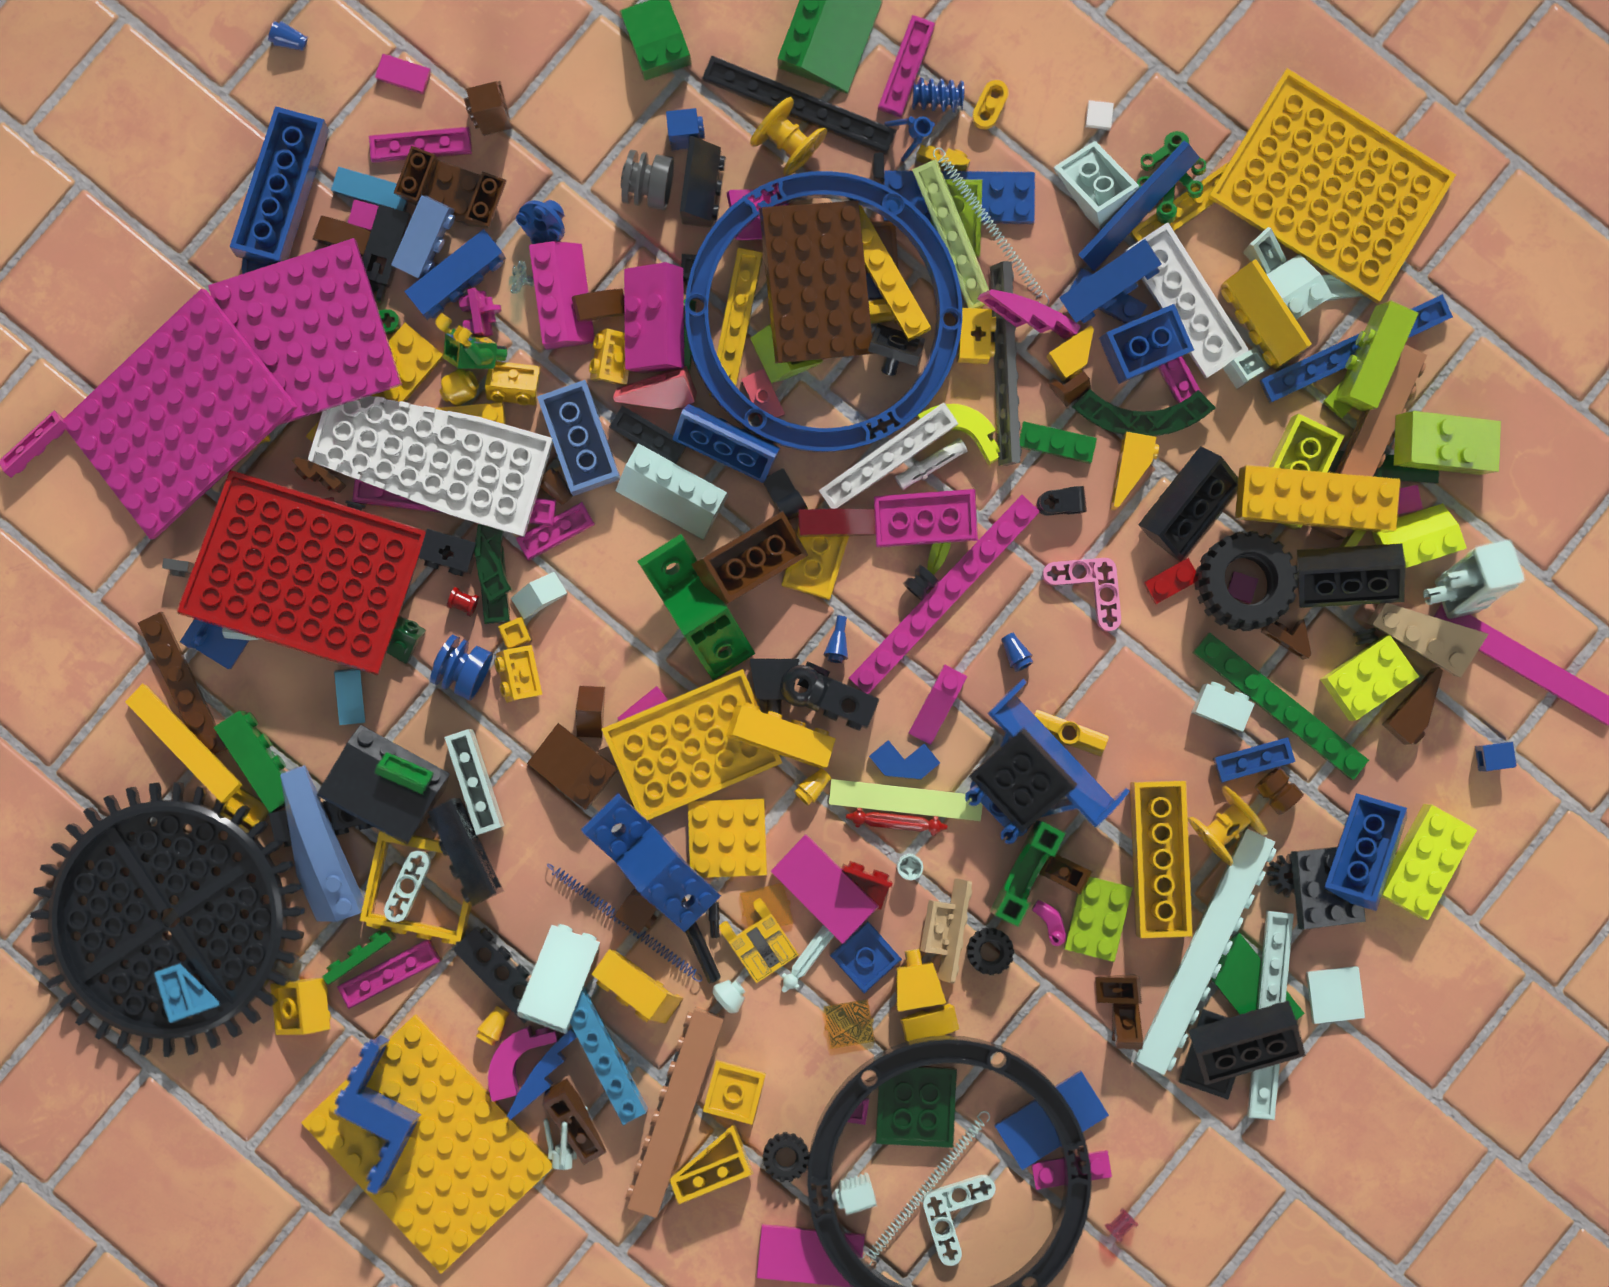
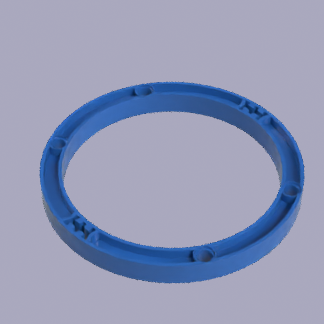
M812 171L778 178L756 188L733 204L717 220L699 248L691 268L685 299V328L689 349L700 378L717 403L735 421L752 433L780 446L811 452H836L868 445L889 436L915 418L931 402L950 372L957 353L962 328V296L956 268L948 248L934 226L912 203L890 188L868 178L849 173ZM774 187H777V194L771 196L769 204L762 201L755 207L754 202L760 200L761 193L768 196L774 192ZM816 198L858 201L859 205L878 213L894 224L907 236L923 259L931 278L936 301V328L932 348L923 370L911 388L900 400L879 415L864 422L837 428H814L789 423L774 417L752 403L739 391L722 367L710 333L708 314L710 288L717 266L726 249L746 226L760 217L759 208L782 206L799 200ZM894 200L898 204V211H889L886 208V201ZM692 300H700L704 305L703 310L693 312L689 307V303ZM949 313L955 317L954 326H947L944 323L943 317L945 314ZM757 413L761 416L762 423L760 426L753 427L749 424L748 417L750 414ZM891 419L898 424L896 427H894V423L884 428L885 433L882 430L873 433L872 436L874 438L870 440L869 430L878 425L877 420L883 423Z

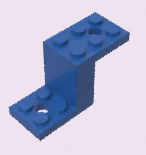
M619 794L608 802L581 829L584 835L617 863L639 893L683 932L690 928L721 897L707 881L685 862L665 836ZM622 823L618 831L611 832L616 824ZM686 895H691L688 901L681 903Z
M381 1035L364 1044L359 1054V1057L362 1058L361 1062L350 1071L347 1077V1081L350 1083L345 1090H341L334 1103L338 1105L335 1114L388 1140L379 1153V1157L382 1158L381 1162L379 1161L376 1166H373L366 1179L370 1182L366 1190L377 1194L386 1185L421 1114L366 1087L390 1041Z

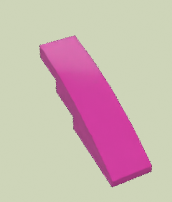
M991 289L980 294L977 298L1015 327L1027 323L1039 333L1051 329L1063 339L1077 335L1081 327L1060 312L1037 301L1013 293Z

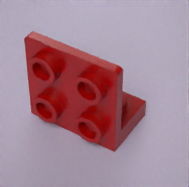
M852 861L848 865L843 864L841 869L879 906L877 909L881 910L888 889L893 885V882L888 880L889 875L875 869L873 873L866 872L863 865Z

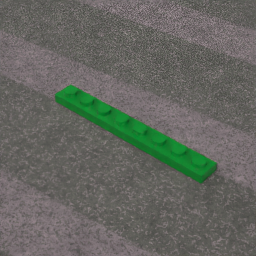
M1210 632L1192 652L1243 694L1249 696L1253 702L1349 779L1354 780L1369 762V759Z

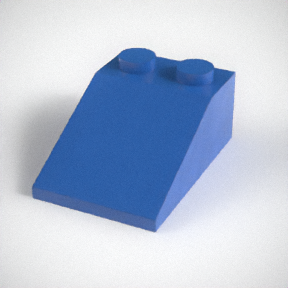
M1175 304L1108 331L1099 338L1118 384L1194 351Z

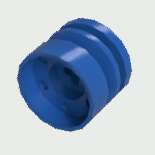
M452 634L435 658L430 683L438 685L442 681L441 688L447 690L455 681L454 694L471 701L479 691L488 673L493 653L476 646L470 654H467L469 642L463 640L459 645L460 637Z

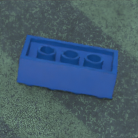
M690 404L682 410L672 439L761 483L765 482L780 450V447L775 446L772 442L763 440L751 434L748 430L740 429L728 423L725 419L717 418L705 412L702 408L694 407Z
M1356 793L1325 884V889L1352 904L1377 911L1407 821V808Z

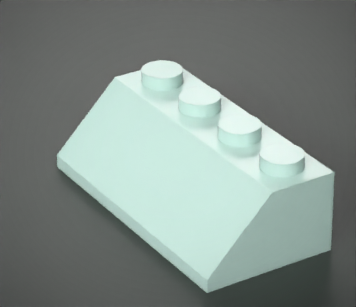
M639 443L625 465L615 490L702 540L706 537L728 497L727 492Z

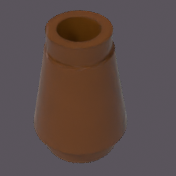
M551 468L543 475L540 488L561 505L573 497L559 471L556 472Z

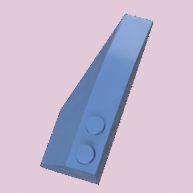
M306 765L281 773L280 777L296 875L316 921L337 922L361 913L364 898L320 797L317 796V790Z

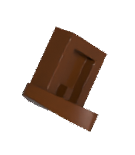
M1084 371L1064 385L1054 378L1048 382L1050 388L1066 407L1091 389L1090 378Z

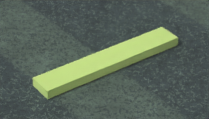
M937 159L912 169L935 228L948 248L960 282V289L967 307L979 308L985 304L977 298L980 294L988 291L989 288Z
M831 779L830 805L981 821L983 806L981 802L977 806L969 805L972 799L970 798L966 802L965 794Z

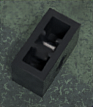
M427 529L418 558L425 561L424 566L438 570L441 565L449 568L448 573L463 577L464 572L468 574L472 572L476 559V543ZM450 549L454 555L446 560L443 552Z

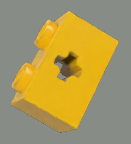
M962 308L958 363L988 364L990 357H994L995 342H991V332L996 331V317H992V309ZM975 331H979V336H983L980 341H976L975 336H973Z

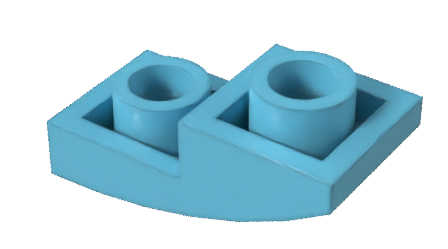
M359 669L334 671L339 725L365 723L361 671Z

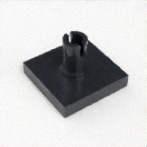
M877 324L868 351L885 356L881 371L884 374L895 376L900 361L917 366L925 338L917 337L908 342L903 331Z

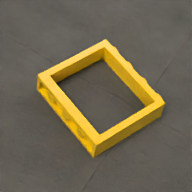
M379 830L359 921L367 922L366 926L374 929H381L382 925L392 927L391 932L406 934L407 931L416 932V937L431 940L432 936L442 938L441 942L456 945L457 941L461 942L465 938L472 906L471 902L466 903L464 899L457 930L405 919L399 922H392L385 915L374 913L389 842L406 845ZM414 835L408 845H406L442 853L438 844L440 840Z

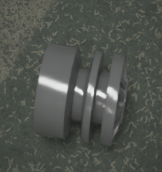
M630 150L621 175L622 202L630 204L634 193V204L639 206L644 195H647L649 208L666 210L673 182L674 158L657 154L652 165H649L647 152L641 154L638 163V151Z

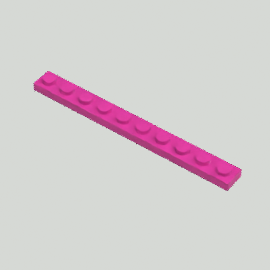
M1021 495L848 679L862 692L869 694L1040 511L1027 498Z

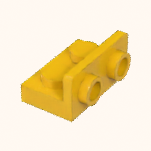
M608 328L600 330L595 335L593 341L595 353L594 358H592L589 364L590 380H602L618 385H627L629 370L625 369V333Z
M496 361L494 369H488L485 390L487 400L518 403L520 405H537V389L541 374L540 366Z
M532 645L506 649L496 653L494 665L496 671L500 674V693L503 698L505 697L506 703L543 695Z

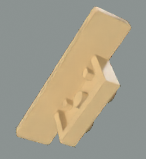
M958 878L954 880L951 903L929 900L920 951L942 954L938 979L948 983H955L959 972L958 962L960 951L963 948V933L968 919V904L972 896V882Z

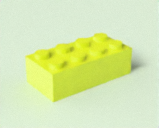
M1301 414L1294 415L1290 418L1268 467L1328 472L1345 435ZM1283 524L1293 530L1302 528L1303 526L1294 524Z
M1423 804L1394 857L1381 897L1418 918L1429 920L1477 829L1434 805Z

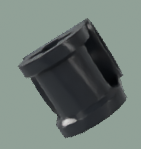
M1084 486L1046 491L1037 499L1036 507L1045 516L1087 512ZM1048 497L1050 501L1055 503L1051 509L1049 505L1044 504Z

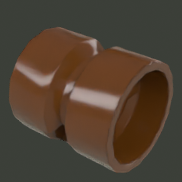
M1280 766L1268 773L1254 787L1263 798H1270L1269 805L1278 815L1288 811L1304 795L1295 783H1288L1289 777Z

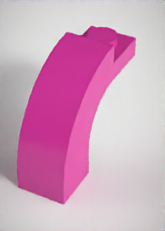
M529 1025L517 1030L503 1041L494 1053L488 1071V1087L492 1102L518 1094L520 1088L516 1076V1064L520 1055L528 1049L557 1042L560 1039L558 1031L543 1027L535 1030L536 1034L533 1035Z

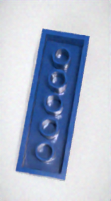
M275 106L230 244V248L236 257L268 266L289 259L329 134V129L324 119Z

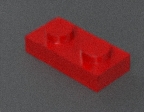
M1187 558L1143 582L1156 605L1198 581V576L1195 575L1196 570L1190 559Z

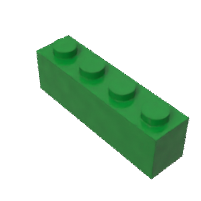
M239 710L213 728L269 813L277 812L285 806L280 775L285 772L284 768L286 765L278 754L275 756L270 749L272 743L264 733L260 734L256 727L258 722L253 714Z

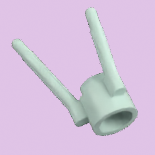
M544 1119L548 1159H552V1168L558 1170L571 1169L573 1160L577 1159V1154L573 1148L571 1149L570 1145H566L567 1123H562L561 1144L556 1145L554 1149L549 1121Z

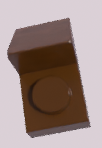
M1304 619L1296 623L1290 634L1287 632L1289 629L1277 621L1263 627L1261 633L1302 660L1309 659L1311 656Z
M1055 854L1054 857L1050 856L1039 872L1042 876L1080 895L1092 871L1058 854Z
M1113 1003L1112 1041H1116V1049L1142 1050L1143 1034L1139 1004Z

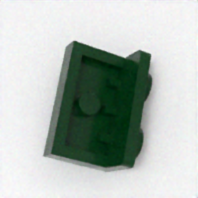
M399 615L387 654L407 664L411 660L418 641L424 636L426 630L416 622L407 620Z

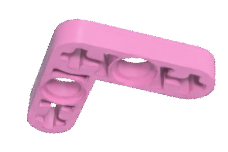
M1109 558L1060 561L1049 563L1044 567L1042 578L1048 585L1093 583L1098 626L1100 629L1108 632L1119 627L1121 624L1117 568L1113 560ZM1102 563H1105L1106 567L1111 568V571L1106 576L1107 581L1112 579L1113 584H1098V581L1104 580L1103 573L1098 572V568L1102 566ZM1068 565L1067 575L1069 580H1065L1066 575H1060L1056 578V581H1053V578L1047 575V572H1050L1052 567H1055V570L1059 572L1065 571L1064 566ZM1075 565L1084 566L1086 569L1084 578L1077 579L1073 576L1072 569ZM1109 588L1113 591L1114 596L1110 602H1105L1100 598L1101 589ZM1114 604L1115 609H1110V616L1115 617L1116 621L1111 623V627H1108V624L1102 621V618L1107 616V610H1101V606L1107 607Z

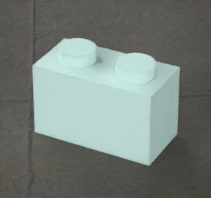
M1212 681L1211 684H1203L1191 713L1236 732H1243L1255 703L1248 701L1249 696L1235 691L1233 695L1226 692V687Z

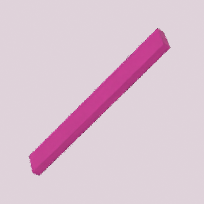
M355 479L352 502L443 513ZM536 498L529 524L554 526L553 521L557 501Z
M1441 603L1434 615L1435 618L1488 634L1478 651L1604 725H1609V696L1470 614L1452 619L1447 618Z

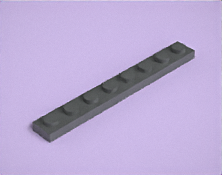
M1002 261L990 266L992 290L1013 293L1014 273L1012 271V262ZM992 310V317H996V331L993 332V342H995L994 372L997 442L1000 450L998 453V465L1009 466L1020 463L1022 453L1019 440L1020 421L1018 417L1019 397L1017 394L1016 327Z

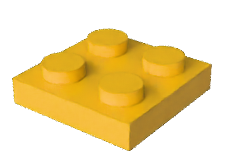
M716 1060L703 1112L752 1125L766 1073Z

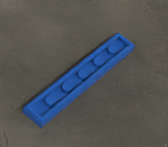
M1183 141L1078 254L1093 271L1099 267L1200 158L1189 143Z

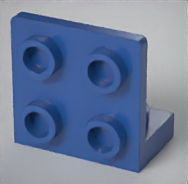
M196 619L192 621L180 640V643L198 650L227 669H232L249 640L224 638L222 627Z

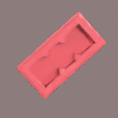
M764 369L741 379L752 403L776 418L785 415ZM757 414V416H758L760 422L762 423V418H761V416H760L759 414Z

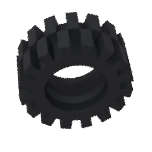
M983 928V930L975 932L973 937L971 936L970 942L967 944V957L976 970L982 974L994 975L1000 974L1003 970L1009 968V964L1013 961L1014 949L1012 941L1004 932L996 928ZM986 942H995L1000 947V955L994 961H986L981 956V947Z
M783 1132L780 1135L779 1133L768 1140L767 1145L764 1147L763 1165L766 1168V1172L770 1173L773 1179H779L780 1182H784V1180L792 1182L795 1178L799 1179L801 1174L807 1170L808 1147L803 1142V1139L797 1137L794 1133L788 1134V1132ZM784 1147L791 1148L796 1154L795 1162L788 1167L781 1166L776 1160L778 1150Z

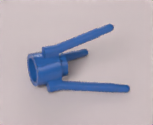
M910 116L907 119L884 123L885 126L909 125L908 131L914 142L901 157L902 162L910 156L914 149L922 142V139L931 134L935 123L931 122L927 117L921 116L915 119Z

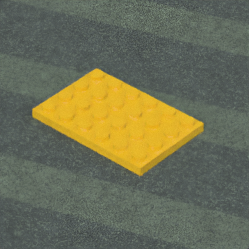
M743 669L601 729L635 809L647 820L782 764L779 754L726 736L735 707L744 706V703L758 706Z

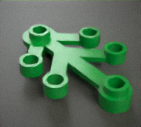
M1181 131L1169 133L1164 139L1163 147L1153 154H1144L1141 157V168L1144 171L1153 170L1156 163L1171 155L1180 145L1173 144V141L1177 140L1181 141V143L1186 141L1189 143L1188 136ZM1199 158L1191 167V172L1197 176L1203 175L1206 172V161ZM1146 160H1151L1152 164L1146 165L1144 164V162ZM1200 164L1203 168L1196 169L1194 166ZM1187 172L1180 178L1179 181L1188 190V195L1191 198H1199L1203 194V184L1200 181H1194ZM1143 176L1138 179L1137 184L1139 188L1149 177ZM1176 184L1163 197V202L1157 207L1156 216L1160 223L1166 224L1168 222L1170 224L1177 217V207L1173 204ZM1193 187H1198L1200 190L1198 192H1193L1191 189ZM1164 208L1171 209V211L1168 213H1165L1162 210Z

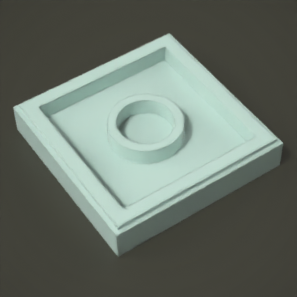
M1358 966L1306 972L1312 1023L1318 1024L1365 1018Z

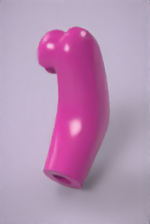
M1038 899L1032 911L1045 921L1050 943L1054 946H1060L1066 940L1062 916L1057 909Z

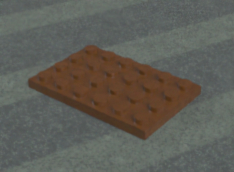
M842 201L759 208L775 364L874 354L868 351L872 340L859 202Z

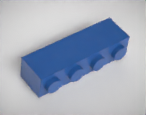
M483 229L404 292L427 320L431 317L436 318L444 311L443 307L448 303L458 301L464 295L463 292L467 288L480 284L486 273L490 270L493 272L499 269L506 257Z
M1144 239L1059 298L1074 321L1077 323L1081 320L1084 324L1096 316L1093 312L1100 306L1105 310L1117 301L1116 295L1122 291L1127 295L1138 287L1136 283L1144 276L1149 280L1160 272L1158 267L1162 263L1146 239Z

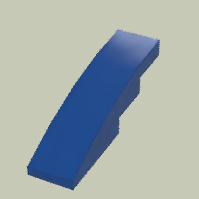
M573 1028L567 1034H564L534 1067L519 1090L507 1115L510 1120L553 1084L547 1075L566 1060L561 1050L577 1038Z

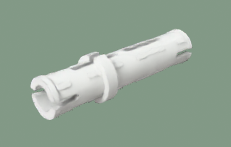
M958 438L921 462H914L911 468L895 476L899 487L905 490L921 479L924 481L928 478L927 475L968 452L964 442Z

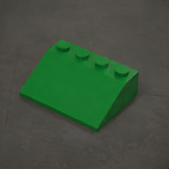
M799 0L777 58L778 68L848 94L882 0Z

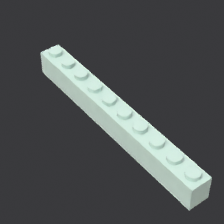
M1248 828L1244 829L1231 856L1233 865H1227L1143 1040V1048L1138 1051L1135 1061L1163 1075L1166 1070L1171 1072L1177 1060L1174 1057V1053L1177 1047L1182 1049L1188 1037L1185 1030L1188 1024L1193 1025L1199 1014L1196 1007L1200 1000L1204 1002L1210 991L1207 984L1211 977L1216 978L1221 968V964L1218 961L1222 954L1227 955L1232 945V941L1229 938L1233 931L1238 932L1244 918L1240 917L1244 908L1249 909L1255 895L1251 894L1255 884L1260 886L1266 872L1262 871L1266 861L1270 863L1277 849L1273 848L1274 841Z

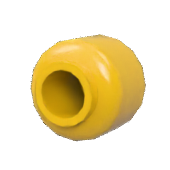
M460 368L442 378V388L439 391L444 401H450L453 405L459 406L476 397L479 383L470 370L466 371Z

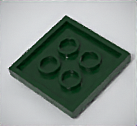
M917 1067L905 1071L878 1087L876 1144L953 1148L957 1069Z

